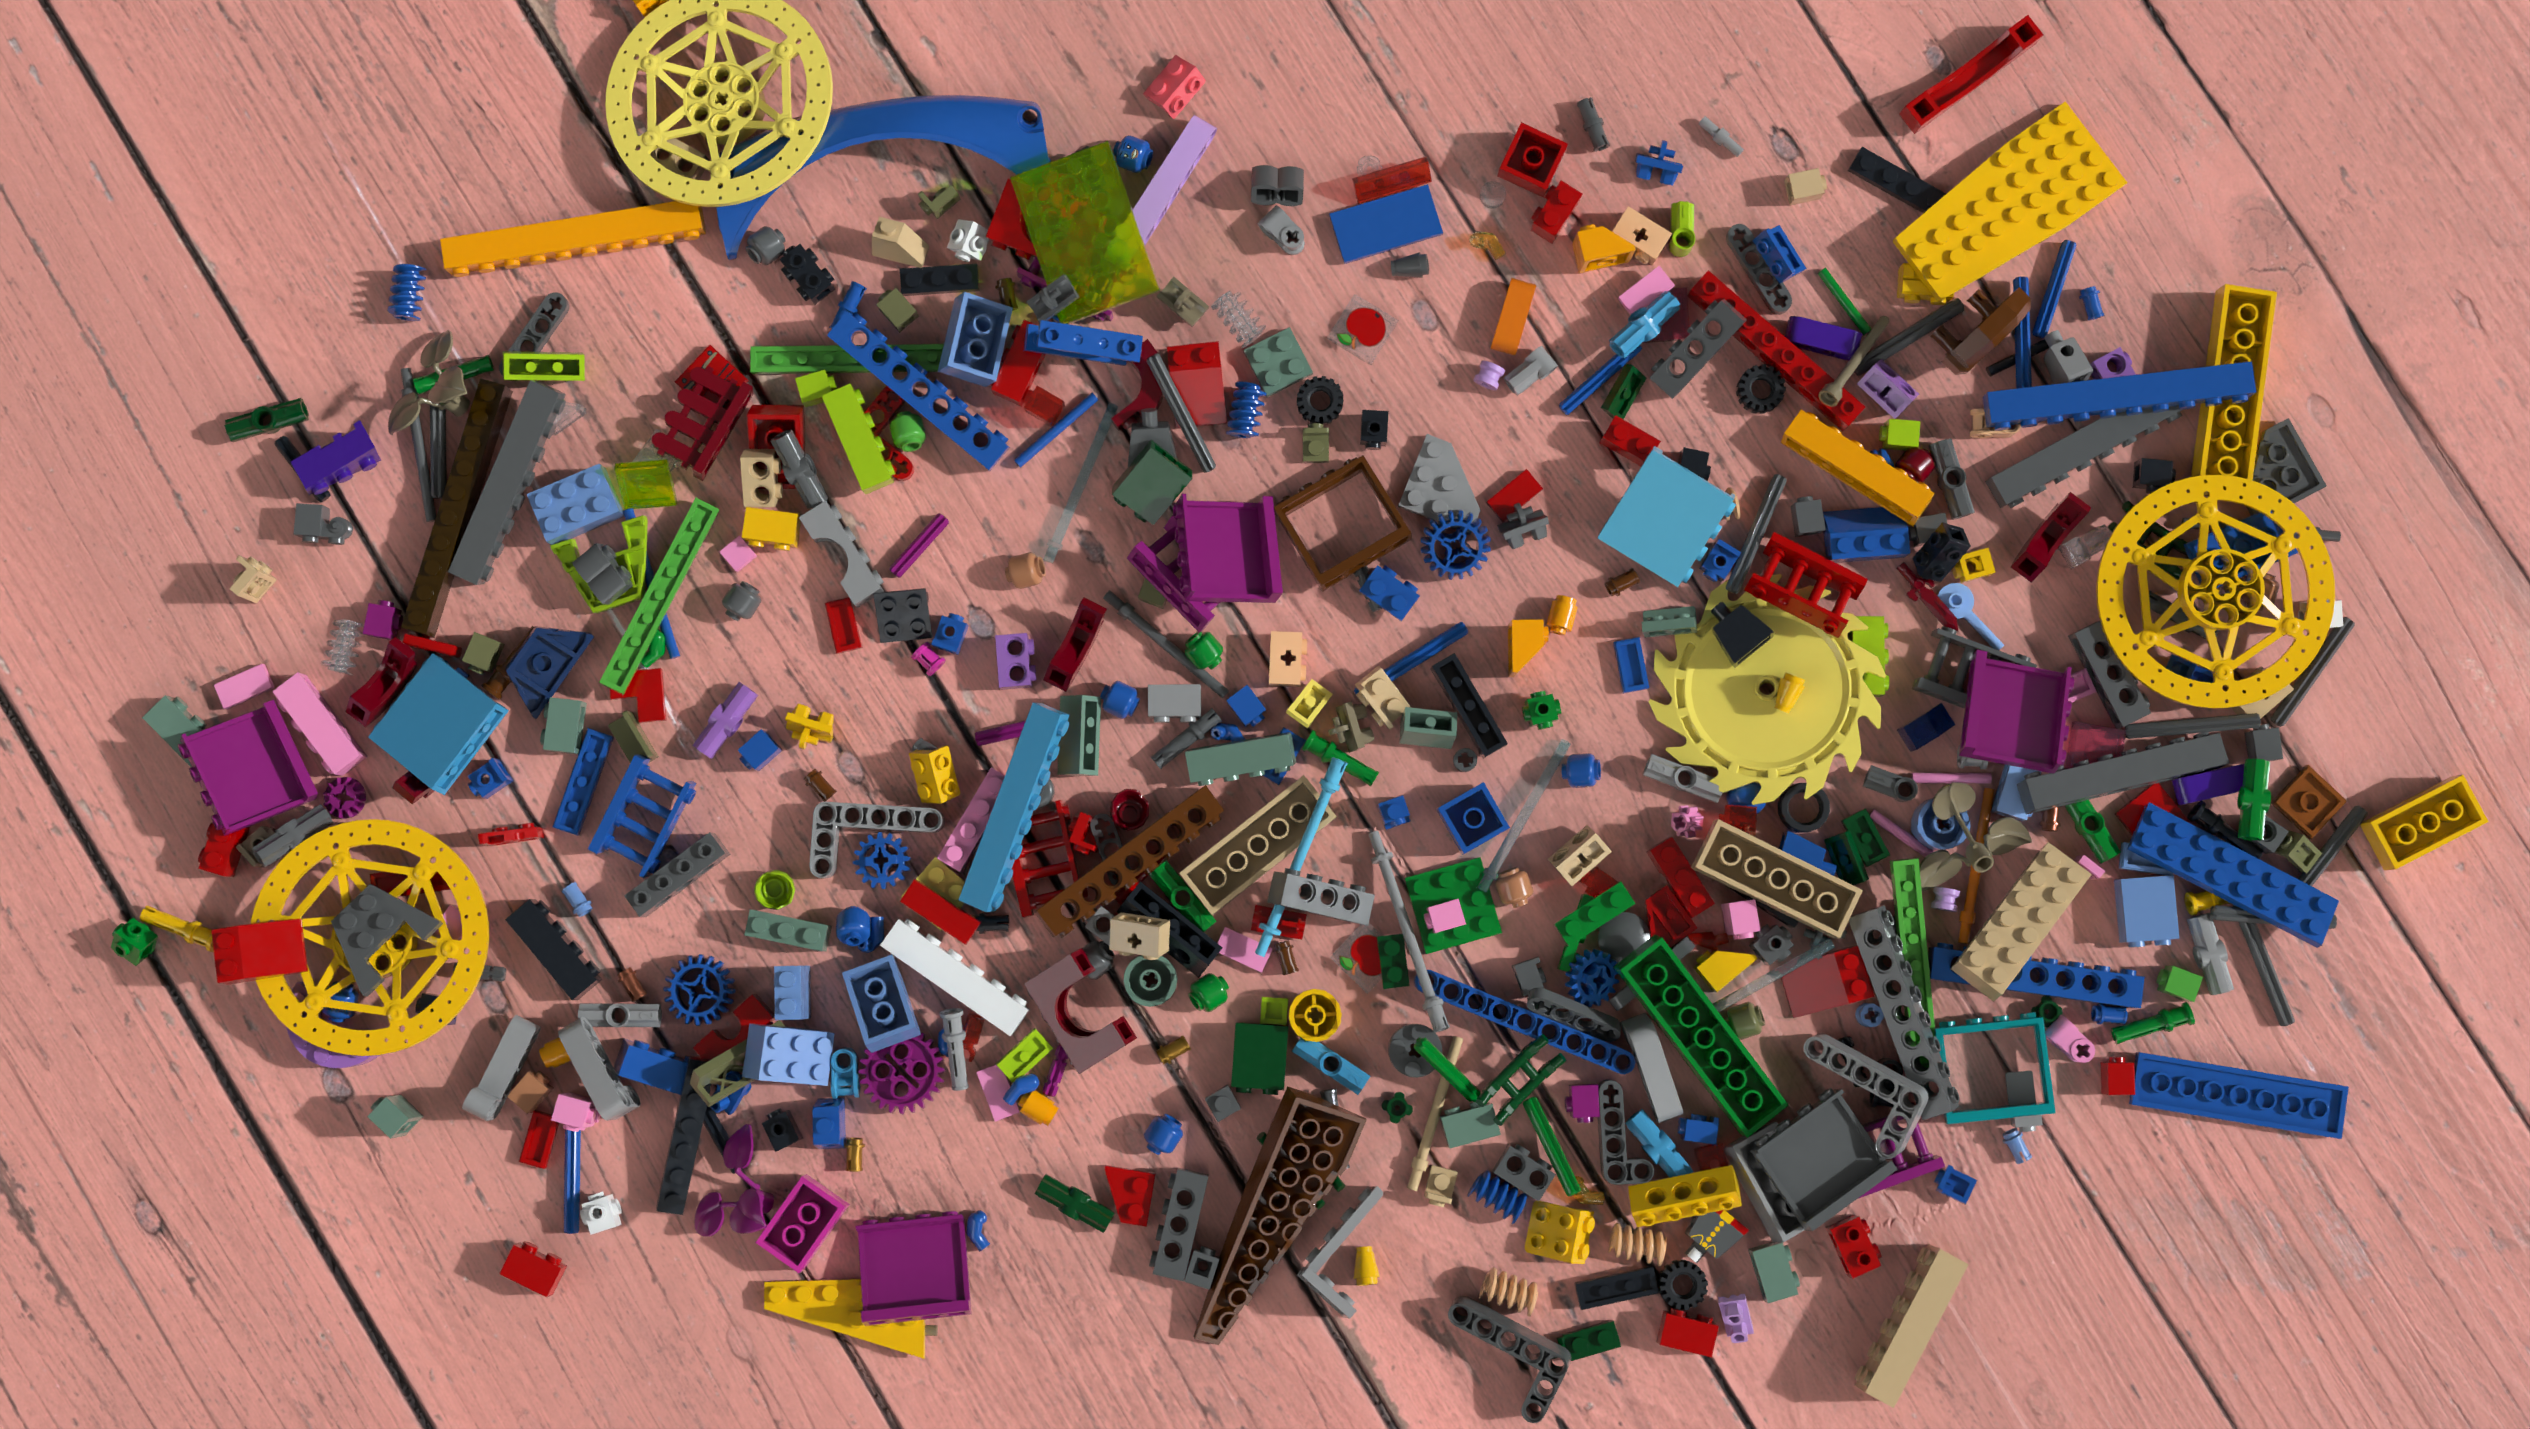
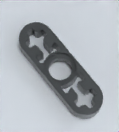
M1107 814L1094 816L1090 827L1102 861L1108 858L1104 854V847L1108 843L1117 844L1119 849L1123 845L1112 818ZM1101 818L1105 822H1110V825L1106 827L1108 835L1112 833L1115 835V838L1106 839L1102 843H1100L1099 838H1104L1101 830L1095 829V826L1099 824L1098 820ZM1126 857L1125 866L1127 869L1131 870L1128 859ZM1107 872L1110 882L1115 885L1117 879L1114 880L1113 878L1115 874Z

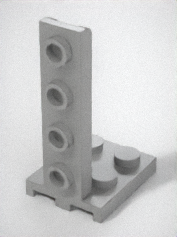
M1374 1186L1372 1189L1367 1187L1358 1197L1361 1201L1355 1209L1350 1207L1340 1219L1343 1223L1337 1230L1334 1227L1330 1229L1323 1238L1326 1243L1320 1250L1315 1247L1306 1257L1308 1264L1297 1274L1300 1279L1339 1314L1348 1319L1357 1311L1353 1307L1355 1302L1344 1292L1337 1293L1332 1289L1335 1284L1324 1274L1317 1275L1316 1273L1383 1196V1191L1378 1186Z

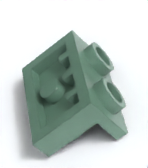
M1694 606L1644 611L1642 632L1645 638L1697 633L1696 609Z

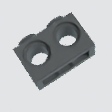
M1508 1144L1492 1172L1535 1200L1540 1201L1556 1175L1550 1171L1553 1166L1541 1158L1537 1162L1529 1158L1530 1151L1519 1144H1516L1515 1147ZM1512 1156L1519 1157L1521 1161L1520 1167L1515 1171L1507 1168V1160ZM1536 1170L1541 1171L1543 1174L1542 1182L1538 1185L1531 1184L1529 1180L1530 1174Z

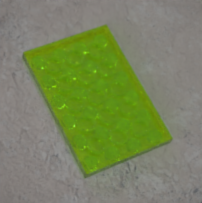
M1108 141L1010 177L1047 286L1062 275H1066L1079 295L1078 299L1057 313L1060 323L1071 324L1160 291Z

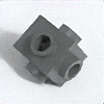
M1768 924L1755 933L1758 938L1749 944L1765 965H1771L1776 960L1780 963L1791 954L1789 949L1794 946L1790 941L1793 937L1784 926L1779 928L1778 925H1772L1769 927ZM1772 940L1775 941L1774 948L1771 945Z

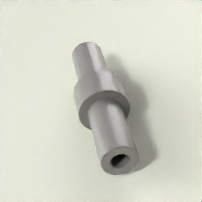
M1706 116L1699 122V125L1713 136L1712 140L1719 146H1725L1736 157L1744 151L1739 144L1729 137V132L1723 127L1720 129Z

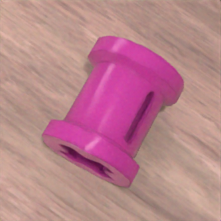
M927 641L913 653L911 658L918 660L927 670L926 674L931 676L942 667L946 660L944 657L940 658L930 648L931 644Z

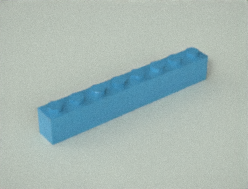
M1032 703L959 901L984 912L996 911L1001 906L1004 899V894H1002L1004 887L1013 876L1012 866L1022 852L1023 846L1021 842L1024 835L1031 828L1032 821L1030 819L1032 813L1040 804L1041 789L1050 778L1049 768L1052 761L1059 754L1060 747L1058 744L1061 736H1064L1068 730L1069 714L1043 703Z

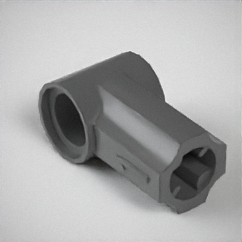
M1870 765L1863 783V787L1892 797L1899 802L1910 801L1918 793L1917 783L1913 779L1899 776L1873 765ZM1900 783H1906L1910 786L1911 792L1908 797H1903L1899 794L1898 786Z

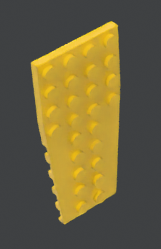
M2065 101L2004 144L1893 239V243L1934 298L1941 302L1972 282L1984 277L1987 273L2004 265L2009 260L2026 252L2031 247L2065 229L2125 186L2127 181Z

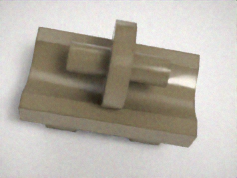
M1175 277L1157 295L1159 300L1191 327L1209 309L1205 302Z
M1351 701L1336 707L1338 717L1332 718L1335 728L1328 730L1329 736L1337 734L1339 743L1346 742L1349 753L1365 747L1367 743L1374 740L1370 727L1361 730L1359 728L1357 720L1367 717L1366 708L1363 704H1352Z

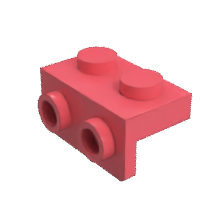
M1175 55L1143 94L1147 100L1164 109L1169 117L1175 119L1205 83V79L1196 66Z

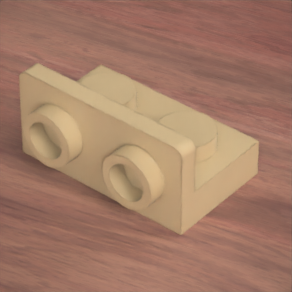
M239 555L236 560L246 570L240 572L234 578V584L230 587V590L237 596L257 604L277 579L270 574L272 569L264 562H258L251 556L247 559Z
M1380 666L1376 667L1355 684L1359 691L1356 696L1365 707L1370 705L1375 711L1371 716L1380 727L1385 724L1389 730L1394 727L1392 722L1403 714L1405 707H1411Z

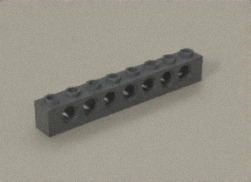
M1885 905L1850 917L1851 929L1906 1077L1924 1087L1928 1093L1929 1098L1921 1115L1922 1120L1954 1111L1959 1107V1094L1950 1083L1949 1067L1946 1062L1942 1061L1940 1056V1043L1936 1036L1933 1037L1931 1032L1930 1016L1923 1010L1921 1005L1922 995L1919 988L1914 986L1911 978L1912 968L1907 960L1905 961L1902 954L1903 944L1900 937L1895 935L1892 927L1894 920L1890 911H1886ZM1874 930L1881 932L1882 942L1874 939ZM1883 955L1891 958V967L1884 965ZM1893 980L1900 983L1901 992H1896L1892 988ZM1902 1005L1910 1009V1018L1902 1014ZM1911 1031H1916L1919 1034V1043L1912 1040L1910 1036ZM1920 1056H1924L1929 1060V1068L1921 1065ZM1930 1081L1938 1085L1939 1093H1934L1930 1089ZM1913 1093L1916 1104H1918V1097L1915 1093Z

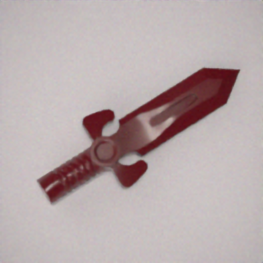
M1905 562L1899 565L1896 569L1911 585V590L1906 593L1907 597L1917 601L1918 597L1915 592H1918L1920 595L1919 599L1944 627L1958 631L1956 616L1932 589L1925 587V584H1927L1930 588H1933L1935 586L1934 581L1918 578Z

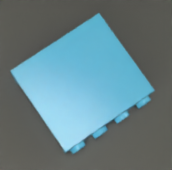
M1654 446L1602 528L1598 539L1678 587L1682 581L1687 583L1694 571L1691 566L1694 561H1701L1708 550L1705 547L1708 539L1712 538L1714 540L1722 528L1719 522L1723 516L1728 518L1736 506L1733 503L1735 495L1733 493L1729 495L1663 455V451Z

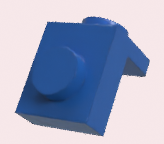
M1948 1165L1945 1170L1941 1168L1934 1183L1938 1184L1937 1192L1966 1205L1977 1182L1976 1179L1953 1169L1951 1165Z

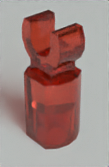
M973 1013L967 1015L963 1029L966 1031L963 1048L970 1053L969 1062H972L976 1056L974 1045H977L985 1022V1018Z

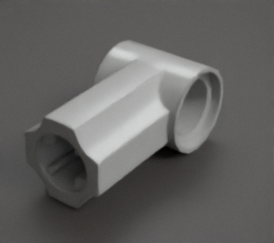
M1540 346L1530 353L1521 365L1506 375L1504 380L1510 390L1518 396L1538 379L1542 380L1547 377L1558 365L1544 347Z

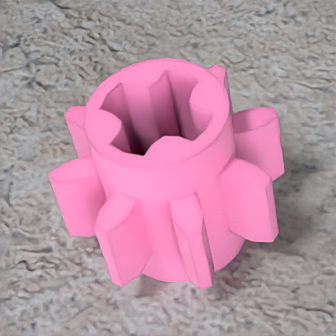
M1679 806V812L1672 813L1671 827L1677 832V836L1692 838L1696 837L1695 831L1703 830L1704 817L1697 812L1698 807Z

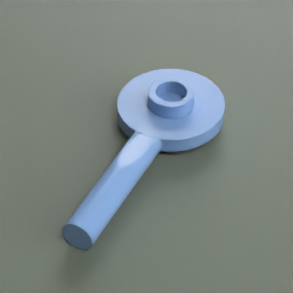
M1950 583L1939 591L1937 596L1957 619L1964 618L1993 649L2000 650L2004 646L1992 631L1971 611L1974 606V596L1967 586L1961 583Z

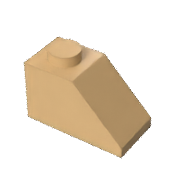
M879 217L872 234V256L922 268L929 245L905 223Z

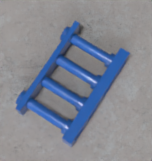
M1040 320L1039 325L1027 324L1023 351L1125 366L1127 361L1140 362L1143 336Z
M639 754L634 755L588 850L598 854L610 849L643 866L639 876L645 878L654 874L659 869L661 861L658 859L686 804L689 805L696 795L694 788L697 783L687 781L682 787L651 771L648 766L650 758ZM646 779L677 795L678 798L672 810L639 794L636 789L639 781ZM628 803H635L666 819L660 834L628 818L624 812ZM623 826L654 842L655 844L649 856L647 857L616 841L615 837L612 836L616 827Z

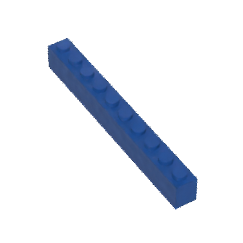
M2251 361L1991 391L1983 396L1986 427H1994L1996 431L2010 429L2011 425L2021 424L2022 428L2036 426L2037 422L2047 421L2048 425L2062 423L2063 419L2073 418L2075 422L2089 420L2090 416L2100 415L2101 419L2115 417L2116 413L2126 412L2127 416L2141 414L2143 413L2142 410L2152 409L2154 413L2168 411L2169 407L2179 406V409L2183 410L2196 407L2195 404L2205 403L2206 406L2220 405L2224 400H2232V403L2247 402L2248 398L2256 393Z

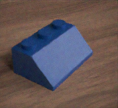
M1883 507L1823 512L1826 529L1823 532L1825 554L1827 559L1835 563L1904 558L1911 554L1907 523Z

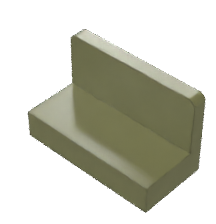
M624 711L621 718L608 725L630 763L634 755L642 754L650 758L649 763L659 757L632 712Z

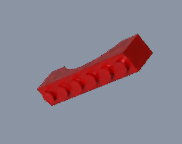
M2029 15L2025 16L1955 72L1905 105L1899 113L1900 117L1911 131L1916 134L2036 45L2044 34Z

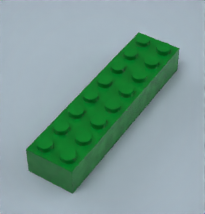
M1653 935L1614 966L1615 970L1740 1134L1748 1138L1788 1106V1103L1662 937Z

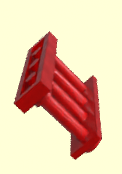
M1773 532L1763 551V554L1769 556V559L1760 576L1755 573L1752 574L1744 591L1823 630L1827 634L1839 638L1849 621L1841 617L1849 598L1857 600L1868 579ZM1779 562L1793 569L1784 588L1770 581ZM1802 574L1816 580L1808 600L1793 593ZM1826 586L1840 592L1832 611L1817 605Z
M1061 800L1055 801L1057 810L1032 815L1030 820L1032 821L1031 826L1059 820L1063 835L1027 844L1021 842L1023 846L1022 852L1012 866L1014 885L1023 918L1033 916V910L1037 909V906L1046 904L1064 890L1061 889L1035 896L1034 893L1029 894L1027 884L1031 883V880L1069 871L1072 873L1073 882L1079 879L1072 843L1069 842L1070 834L1067 821L1071 820L1068 805H1063ZM1061 846L1066 847L1069 861L1031 870L1023 868L1021 858H1025L1026 854ZM1087 887L1082 892L1083 898L1089 897Z

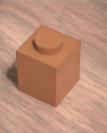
M531 1071L526 1073L507 1097L527 1114L533 1113L554 1087L549 1084L551 1080L541 1071L537 1073Z

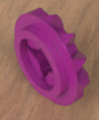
M351 777L336 778L328 783V787L323 793L324 806L329 813L342 819L352 818L359 814L366 802L364 787L359 781ZM344 790H346V795L354 798V801H345L344 805H341V800L335 797V795L343 794Z

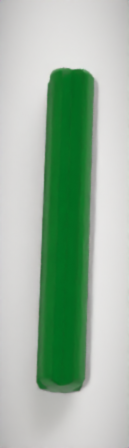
M1417 1038L1414 1049L1469 1102H1476V1099L1481 1094L1480 1090L1427 1038Z
M1531 1097L1525 1100L1523 1106L1566 1195L1569 1197L1579 1193L1581 1188L1538 1099Z

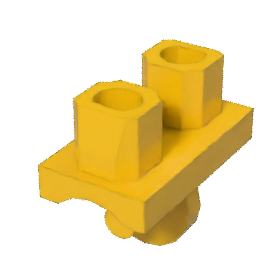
M798 703L792 713H787L785 721H787L786 729L793 731L791 738L800 740L799 748L804 750L808 743L817 746L819 740L831 744L834 716L823 711L820 712L817 721L808 719L811 708Z

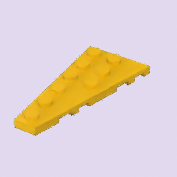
M861 1279L764 1282V1309L925 1359V1320L864 1326L861 1321V1311H863Z

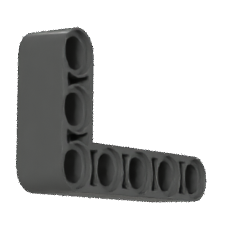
M1467 1296L1456 1298L1448 1311V1318L1453 1325L1539 1370L1522 1405L1521 1413L1527 1422H1540L1544 1418L1571 1363L1570 1352L1565 1347ZM1456 1307H1464L1468 1315H1459ZM1480 1320H1488L1492 1328H1484L1481 1326ZM1505 1332H1511V1333H1513L1514 1336L1516 1337V1340H1515V1341H1509V1340H1507V1339L1504 1337V1334H1503V1333H1505ZM1536 1345L1540 1353H1531L1527 1346ZM1558 1357L1563 1360L1564 1365L1556 1366L1551 1359ZM1540 1381H1549L1553 1388H1543ZM1529 1404H1538L1541 1408V1411H1532L1529 1407Z

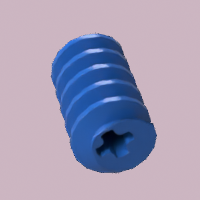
M398 264L393 267V271L398 275L392 276L391 280L397 285L390 287V291L395 295L389 297V302L394 305L388 306L387 311L395 318L407 321L421 320L420 317L414 315V312L422 311V308L415 305V302L423 301V297L417 295L416 292L425 290V287L419 285L418 281L426 280V277L420 275L419 271L427 269L411 264Z
M1243 381L1235 382V386L1240 390L1233 392V396L1238 400L1231 402V406L1236 410H1232L1229 413V416L1234 420L1227 423L1228 427L1232 430L1227 431L1226 434L1238 438L1257 437L1259 433L1252 429L1253 427L1261 426V423L1254 419L1255 417L1263 416V413L1256 410V408L1265 406V403L1258 400V397L1266 396L1267 393L1260 390V386L1257 384Z
M1486 1170L1477 1177L1467 1196L1469 1197L1476 1192L1475 1201L1477 1203L1485 1198V1208L1495 1204L1493 1213L1496 1214L1501 1209L1504 1210L1502 1218L1505 1220L1512 1215L1511 1224L1513 1225L1525 1207L1527 1194L1523 1192L1517 1197L1518 1188L1513 1187L1508 1191L1509 1183L1507 1181L1499 1185L1500 1177L1496 1175L1490 1180L1491 1171Z

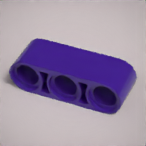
M1790 316L1785 337L1799 349L1849 361L1860 346L1862 334L1855 330L1803 317Z
M2235 765L2172 780L2178 805L2239 792L2243 786L2245 765Z

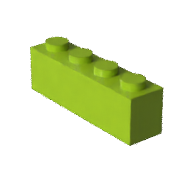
M850 383L822 395L864 494H869L894 483L891 475L896 474L890 460H884L881 452L885 450L880 436L875 437L871 428L875 427L870 413H864L861 404L865 403L860 389L854 390Z

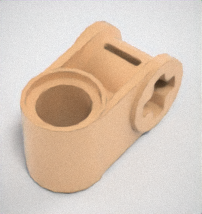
M1984 408L1970 410V415L1973 416V429L1970 432V437L2010 438L2021 428V424H2015L2013 430L1996 431L1994 427L1987 428Z

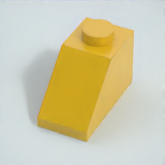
M1707 950L1696 959L1698 964L1693 968L1713 992H1718L1758 958L1754 954L1712 951L1710 953Z

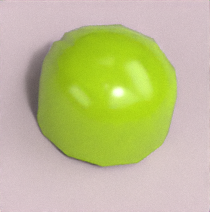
M770 870L757 879L754 892L757 901L765 908L779 910L792 902L795 886L793 879L787 873L780 870Z

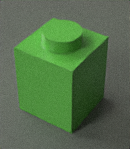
M2165 966L2157 976L2156 983L2159 984L2157 991L2186 1002H2195L2203 977L2175 966Z

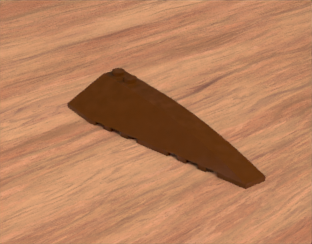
M1287 1086L1227 1234L1194 1333L1195 1339L1215 1345L1221 1343L1238 1319L1241 1309L1244 1305L1249 1304L1253 1298L1252 1294L1260 1283L1263 1284L1268 1278V1272L1272 1266L1278 1264L1301 1232L1303 1223L1317 1210L1316 1202L1321 1200L1324 1194L1327 1196L1333 1187L1332 1183L1347 1168L1367 1121L1366 1118L1315 1095Z

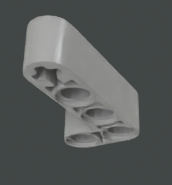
M1646 1013L1621 1021L1622 1031L1632 1048L1657 1122L1661 1123L1682 1115L1683 1109L1653 1022Z
M518 1015L513 1017L478 1087L472 1088L465 1098L462 1106L463 1110L485 1121L494 1120L498 1116L539 1035L540 1026Z
M580 1017L558 1031L565 1050L598 1113L604 1120H617L641 1105L636 1091L629 1085H622L593 1027L585 1017Z

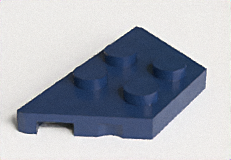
M539 626L533 628L505 668L533 718H538L545 708V704L549 702L550 697L557 691L594 638V635L588 632Z

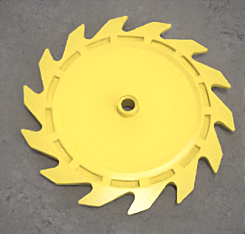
M1772 575L1770 581L1777 584L1782 575ZM1727 580L1711 591L1702 619L1697 624V633L1675 635L1676 660L1668 661L1658 649L1655 650L1654 672L1671 696L1672 701L1668 705L1651 699L1648 702L1658 722L1686 739L1684 746L1666 747L1665 751L1681 764L1716 768L1718 775L1709 781L1719 785L1720 792L1725 793L1754 782L1759 783L1761 790L1751 802L1752 805L1774 802L1797 778H1804L1806 780L1804 799L1807 800L1824 787L1835 755H1843L1849 772L1853 771L1862 754L1858 729V719L1860 717L1868 718L1877 729L1881 728V706L1862 677L1865 673H1871L1885 678L1886 674L1877 656L1848 639L1847 635L1849 632L1868 630V626L1853 614L1842 613L1841 617L1849 621L1839 638L1762 599L1754 597L1748 592H1745L1736 601L1729 600L1728 590H1726ZM1807 586L1795 590L1793 593L1808 600L1814 586ZM1824 589L1819 600L1830 595L1831 591ZM1720 602H1724L1731 612L1740 605L1744 606L1774 631L1773 638L1736 668L1732 666L1713 634V627L1719 621L1711 613V610ZM1785 672L1805 680L1803 684L1805 688L1789 713L1774 708L1780 678L1784 677ZM1764 683H1769L1774 687V691L1769 695L1762 694L1759 690L1760 686Z

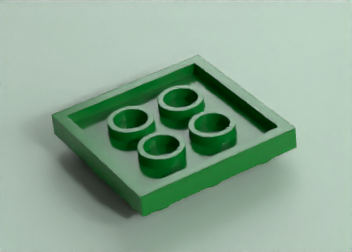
M1481 857L1404 878L1425 954L1502 933ZM1459 899L1466 922L1465 925L1434 933L1433 929L1427 928L1424 914L1428 913V907Z

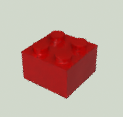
M1521 122L1499 168L1497 177L1544 198L1566 152L1568 143Z

